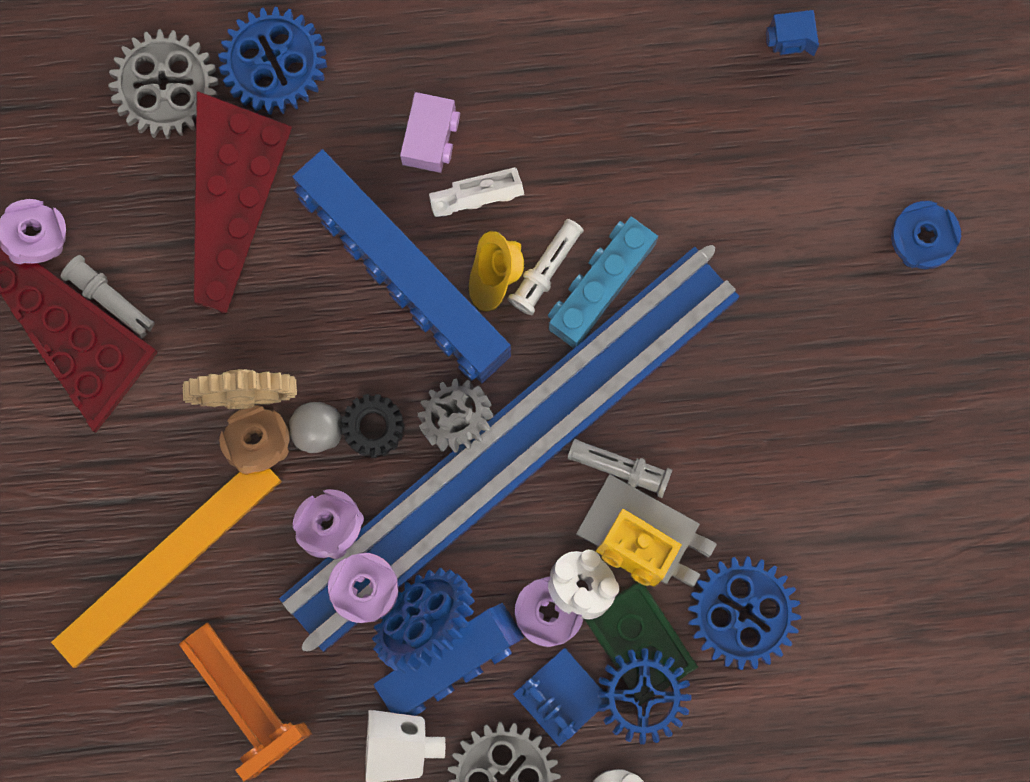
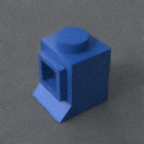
M814 10L774 15L770 27H766L768 47H773V52H780V55L802 53L805 50L814 56L819 47Z

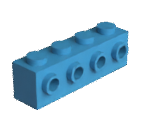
M632 216L625 224L620 221L609 235L612 241L605 250L600 247L588 263L592 266L585 276L579 274L568 288L571 295L564 303L559 300L548 314V317L551 319L549 331L572 348H575L583 341L656 245L658 235Z

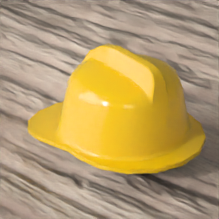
M489 231L480 238L468 285L470 298L479 310L488 312L496 309L501 304L508 285L516 282L521 277L524 269V259L520 243L507 241L499 232Z

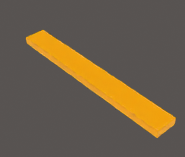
M270 468L250 474L239 472L51 643L73 668H77L282 481Z

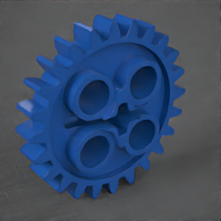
M263 7L258 18L251 12H248V23L237 19L239 30H227L232 41L221 42L223 48L228 51L218 54L220 61L226 63L219 67L221 74L227 76L223 79L225 86L233 87L230 91L234 98L241 96L240 101L244 107L253 101L255 112H258L262 105H265L269 115L272 114L274 106H279L280 111L284 114L286 104L288 103L294 109H298L297 99L301 98L309 102L307 91H319L314 80L324 81L325 79L324 74L318 70L327 68L326 60L320 58L327 54L325 46H318L322 42L321 35H313L315 28L312 23L304 26L305 19L303 15H299L293 20L291 9H288L284 16H281L278 7H274L272 15H267ZM284 34L289 36L288 40L283 44L273 43V40L278 35ZM260 36L266 38L287 80V85H281L259 41ZM249 49L259 50L254 58L246 59L243 57L244 53ZM292 63L303 64L299 72L290 73L287 71ZM263 77L273 78L272 83L268 87H259L257 84Z
M748 556L745 557L742 566H739L737 559L732 557L730 559V568L728 569L720 561L717 563L718 574L708 569L705 573L709 581L697 580L696 584L702 589L701 593H690V597L698 601L697 605L687 607V610L696 613L697 617L690 620L688 625L699 627V631L692 637L693 639L701 637L705 639L700 648L701 651L707 650L710 647L714 649L711 660L714 661L723 655L725 667H728L733 659L736 660L738 670H743L746 660L749 661L752 669H757L758 658H761L766 665H770L771 658L769 654L772 652L774 655L782 657L783 653L779 646L781 644L792 646V642L786 637L787 634L799 632L798 629L791 625V621L801 619L800 615L792 613V608L798 606L800 601L789 599V595L796 589L795 587L787 589L783 587L788 578L786 575L778 579L774 577L777 570L776 566L771 567L767 571L763 570L764 560L762 559L753 567ZM735 579L744 581L748 587V592L742 599L734 597L730 591L731 583ZM718 595H724L740 608L748 605L750 607L748 610L749 615L768 625L770 631L765 632L750 619L739 621L740 613L718 599ZM764 599L772 600L776 605V613L772 618H765L760 613L759 606ZM715 608H722L728 613L729 620L724 627H717L712 623L711 614ZM746 627L752 628L757 634V642L753 647L744 646L740 640L741 631Z
M439 568L435 574L428 570L424 579L418 574L414 584L411 585L409 582H405V590L402 593L398 591L396 603L391 611L380 618L382 620L381 623L374 626L378 634L372 638L376 643L373 649L379 654L378 657L394 671L400 669L403 673H407L411 668L413 671L418 672L421 663L428 668L433 657L441 660L442 651L445 648L448 650L453 649L451 643L453 639H461L463 637L459 630L469 626L465 617L473 614L474 611L469 606L475 600L470 596L473 591L468 586V583L450 569L445 572L442 568Z

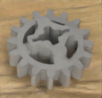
M453 379L451 387H447L442 382L440 383L441 391L438 393L434 390L429 391L430 401H421L425 411L418 413V418L422 422L419 427L423 434L426 435L425 437L431 445L437 444L441 451H444L449 445L454 453L458 452L459 445L461 444L470 449V441L472 439L479 442L483 440L479 434L481 430H490L486 420L493 418V413L489 408L491 402L481 387L477 386L474 388L469 380L461 386L457 379ZM472 402L475 403V406H476V412H475V413L472 412V409H473V407H472V405H471ZM436 418L439 419V421H438V425L440 426L439 430L436 428V425H435V419H436Z

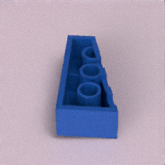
M501 603L487 609L470 620L468 627L460 628L459 633L463 637L452 640L453 649L448 650L445 648L442 651L441 660L433 657L430 667L427 668L421 663L418 672L410 668L407 673H403L398 669L374 683V687L391 713L416 716L427 709L424 705L425 701L434 696L438 702L455 691L452 686L453 683L461 678L467 683L483 673L481 665L489 660H492L495 665L511 655L512 652L509 647L525 637L505 605Z

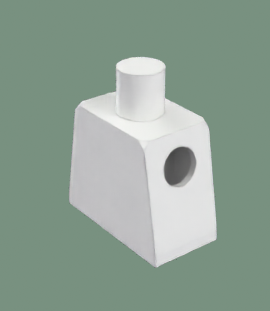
M376 710L368 711L365 755L366 782L419 778L423 775L424 758H445V737H425V720L422 717Z

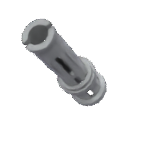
M77 255L62 271L61 278L64 281L70 280L83 291L82 296L86 299H95L138 335L140 339L147 335L146 329L150 332L155 325L154 321L146 317L107 284V277L103 273L98 274L85 263L83 256Z
M574 439L567 458L568 460H573L628 480L627 484L633 488L640 486L656 492L657 497L663 498L673 470L670 468L663 470L646 464L643 458H637L634 461L586 444L578 439Z

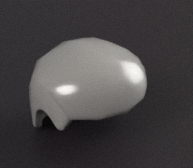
M322 402L303 404L294 411L289 420L290 439L297 448L308 453H320L334 448L339 443L343 434L341 429L343 428L342 416L335 407Z

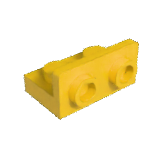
M622 509L604 540L597 547L596 552L602 555V559L607 564L616 568L622 567L630 572L632 578L638 583L655 587L665 577L682 544L625 509Z

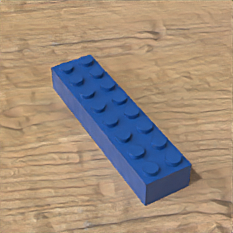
M323 149L292 176L297 186L294 192L299 196L298 200L310 213H313L315 210L318 212L317 216L321 219L320 223L333 237L337 234L341 236L340 240L344 243L343 247L356 261L359 258L364 260L363 264L367 268V273L379 285L383 281L388 285L386 288L390 292L389 295L398 306L403 309L407 305L411 309L412 319L422 331L426 333L430 329L435 334L433 336L436 340L435 344L446 356L449 357L453 353L457 357L458 368L470 381L477 378L481 384L484 383L511 357V345Z

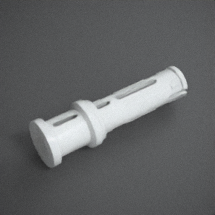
M570 219L564 221L563 226L549 244L536 266L525 271L523 274L525 279L515 294H510L507 298L513 306L528 315L534 314V306L542 294L548 292L551 288L550 279L566 258L580 234L583 233L584 230L579 224ZM564 241L563 245L561 246L553 260L550 262L551 258L553 257L561 243Z

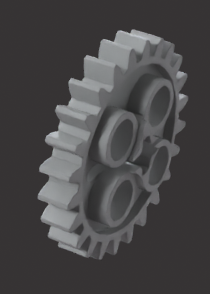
M158 29L156 39H152L148 32H144L145 42L140 43L133 37L134 48L132 50L124 46L121 47L125 58L114 57L113 59L120 69L109 71L110 76L117 81L109 83L108 87L111 91L119 92L113 95L111 100L113 104L123 103L117 109L118 114L123 116L129 113L126 119L127 124L131 126L138 121V131L141 134L147 127H150L153 138L157 136L159 130H163L166 138L169 139L171 129H176L177 133L183 136L182 126L185 125L194 131L195 125L193 120L196 118L197 91L214 98L218 97L217 92L209 88L218 85V79L209 76L216 69L214 64L205 65L210 59L208 52L198 55L201 49L200 43L197 42L189 47V36L185 35L180 41H177L174 30L170 33L169 38H164L161 29ZM176 61H184L188 64V68L183 73H174L171 71V66ZM147 62L155 66L153 72L148 75H141L137 72L139 66ZM161 79H167L169 83L166 85V89L160 90ZM188 80L194 82L192 85L181 84ZM141 83L144 84V86L135 88L134 84ZM179 93H186L190 96V101L184 106H177L173 103L174 97ZM145 95H153L157 98L155 105L150 108H143L139 104L141 98Z
M499 722L497 732L492 733L488 725H484L485 736L480 737L475 731L471 732L474 741L472 745L463 740L460 742L465 753H453L452 756L459 762V765L448 767V771L456 774V779L447 782H469L470 775L477 771L485 773L488 776L489 782H497L498 779L495 774L498 771L501 774H505L520 755H524L526 759L511 775V782H519L518 775L526 768H531L538 773V782H551L561 778V775L550 772V768L555 766L558 761L557 759H546L545 756L552 750L550 746L543 749L538 747L542 740L541 735L530 740V728L527 727L522 734H518L516 723L512 724L508 732L504 730L502 722ZM497 745H506L512 750V759L507 764H498L494 761L492 751Z

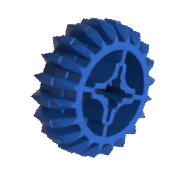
M642 648L641 659H636L634 650H628L630 661L627 663L624 662L620 655L616 656L615 660L621 667L615 670L612 666L607 665L605 670L613 676L610 680L604 677H600L598 680L602 685L608 686L607 691L596 692L598 698H607V703L600 704L598 711L610 710L611 712L610 715L604 718V723L608 725L614 720L618 722L613 729L615 735L621 733L623 728L628 729L625 740L631 742L634 732L639 733L640 744L646 743V733H651L654 743H658L660 737L657 731L663 729L667 737L672 736V731L667 725L671 721L679 728L683 725L675 717L677 712L683 715L689 714L687 708L680 706V701H691V695L680 693V689L690 686L689 681L683 680L678 682L676 679L684 673L683 668L680 667L671 672L669 668L673 665L674 659L669 657L664 664L659 663L662 652L657 650L653 660L648 659L649 652L647 648ZM639 667L638 681L635 687L623 690L615 689L618 680L624 673L632 668ZM650 667L656 668L666 676L671 685L672 692L659 691L652 687ZM643 677H645V686L649 687L648 692L653 691L654 695H662V697L647 700L644 706V714L642 715V706L638 705L640 700L635 701L634 697H626L625 694L640 692L641 686H643ZM614 700L628 701L635 704L638 716L637 725L627 721L620 715ZM672 702L669 711L661 720L648 725L649 712L653 705L656 703Z

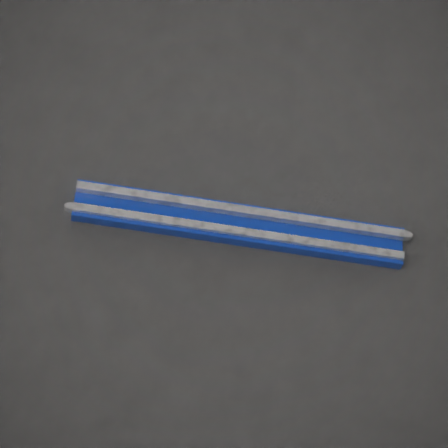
M709 245L701 250L693 247L487 422L490 430H481L479 433L483 439L481 442L472 439L470 441V449H467L464 444L459 445L458 452L454 453L452 451L361 528L357 539L347 549L344 556L338 559L327 557L279 598L282 604L310 634L304 641L302 650L312 651L319 646L325 652L358 624L343 618L336 612L328 593L329 576L333 568L341 560L358 553L375 554L383 558L391 566L398 579V589L401 588L405 582H408L733 305L740 296L735 292V288L727 280L724 282L708 264V261L715 252V247ZM365 578L363 582H355L354 588L358 590L357 597L362 598L365 594L371 595L373 589L369 586V579Z

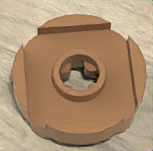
M255 405L253 408L240 409L227 420L229 425L225 428L224 433L221 431L219 439L221 451L227 461L242 474L269 469L278 461L284 460L288 455L290 435L286 423L279 413L274 410L273 412L265 410L263 406ZM254 433L262 437L257 444H247V442L251 441V435Z

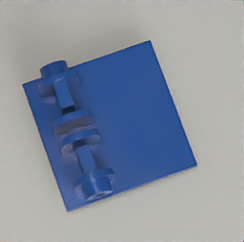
M566 648L562 649L513 693L559 747L598 712L600 704L607 703V698H598L596 696L597 691L603 690Z

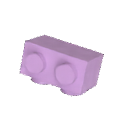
M415 92L400 155L402 165L441 173L443 163H450L453 144L448 143L451 131H457L460 119V112H455L454 100Z

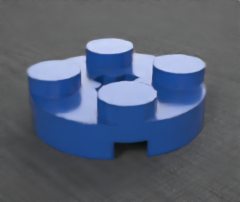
M920 201L906 207L894 221L891 232L892 245L896 254L907 267L919 269L937 268L945 264L956 252L961 239V228L956 216L949 209L945 210L943 207L938 206V203L932 201ZM921 227H925L927 232L933 231L934 237L930 239V243H925L918 238V234L921 233Z

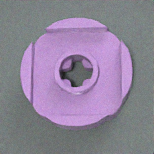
M25 199L16 201L5 209V213L0 218V248L9 255V259L13 263H41L62 253L63 244L66 239V224L62 214L53 207L52 210L44 206L43 201ZM28 226H32L35 231H41L36 236L24 234Z
M329 489L323 491L325 494L319 495L316 498L313 495L310 496L299 506L293 519V529L296 531L297 543L308 554L318 558L331 557L332 559H338L345 555L347 549L357 539L364 517L356 503L346 493ZM331 517H334L332 526L324 530L321 523L329 521Z
M358 553L348 558L346 557L333 568L329 576L328 593L334 609L343 618L355 623L378 621L391 611L398 597L399 590L396 574L383 558L375 554ZM367 578L370 580L369 586L373 591L371 595L365 594L362 598L356 596L358 590L354 588V584L356 581L363 582Z
M550 577L535 580L524 587L515 604V617L518 628L529 641L545 647L564 644L576 635L583 622L582 615L574 612L568 614L557 605H555V610L559 612V617H552L549 622L543 620L544 614L539 612L540 606L547 607L549 602L555 603L548 590Z

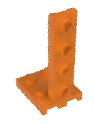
M208 622L179 643L184 653L254 746V748L240 758L243 764L236 769V772L244 782L260 775L301 741L312 735L305 723L292 725L291 722L288 724L281 722Z

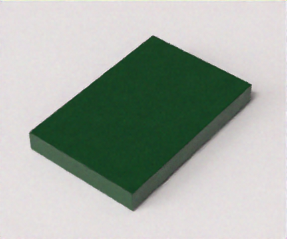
M636 582L616 595L612 605L604 614L594 619H584L616 669L621 667L615 660L616 656L620 655L624 662L627 663L630 661L628 650L632 649L635 652L636 659H641L642 648L648 649V659L653 660L657 650L661 651L662 657L659 661L661 664H664L669 657H672L674 663L669 670L673 672L680 667L684 670V673L676 678L677 681L698 668L645 585ZM639 667L632 668L621 676L629 689L637 684ZM650 667V682L655 690L663 691L671 686L662 672ZM643 677V686H641L640 692L633 694L636 700H640L639 705L656 696L653 694V691L648 692L649 687L645 686V677Z

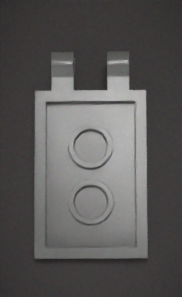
M609 474L576 535L598 547L607 535L618 513L625 509L682 544L665 577L660 582L667 585L672 576L693 588L700 574L680 564V559L688 546L709 558L717 544L695 533L700 525L698 522Z

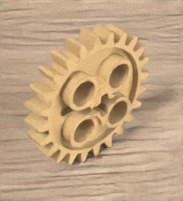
M246 369L230 370L222 373V375L209 374V376H198L197 379H189V381H184L183 401L185 403L210 407L225 406L227 409L253 408L257 404L279 403L281 400H290V398H295L297 395L296 379L294 376H290V374L269 373L268 371L256 373V371Z

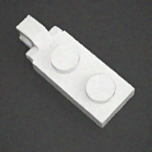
M514 167L452 182V188L429 193L434 216L438 217L451 215L453 212H458V210L477 209L484 204L496 201H510L517 196L524 195V190L517 168L515 169Z

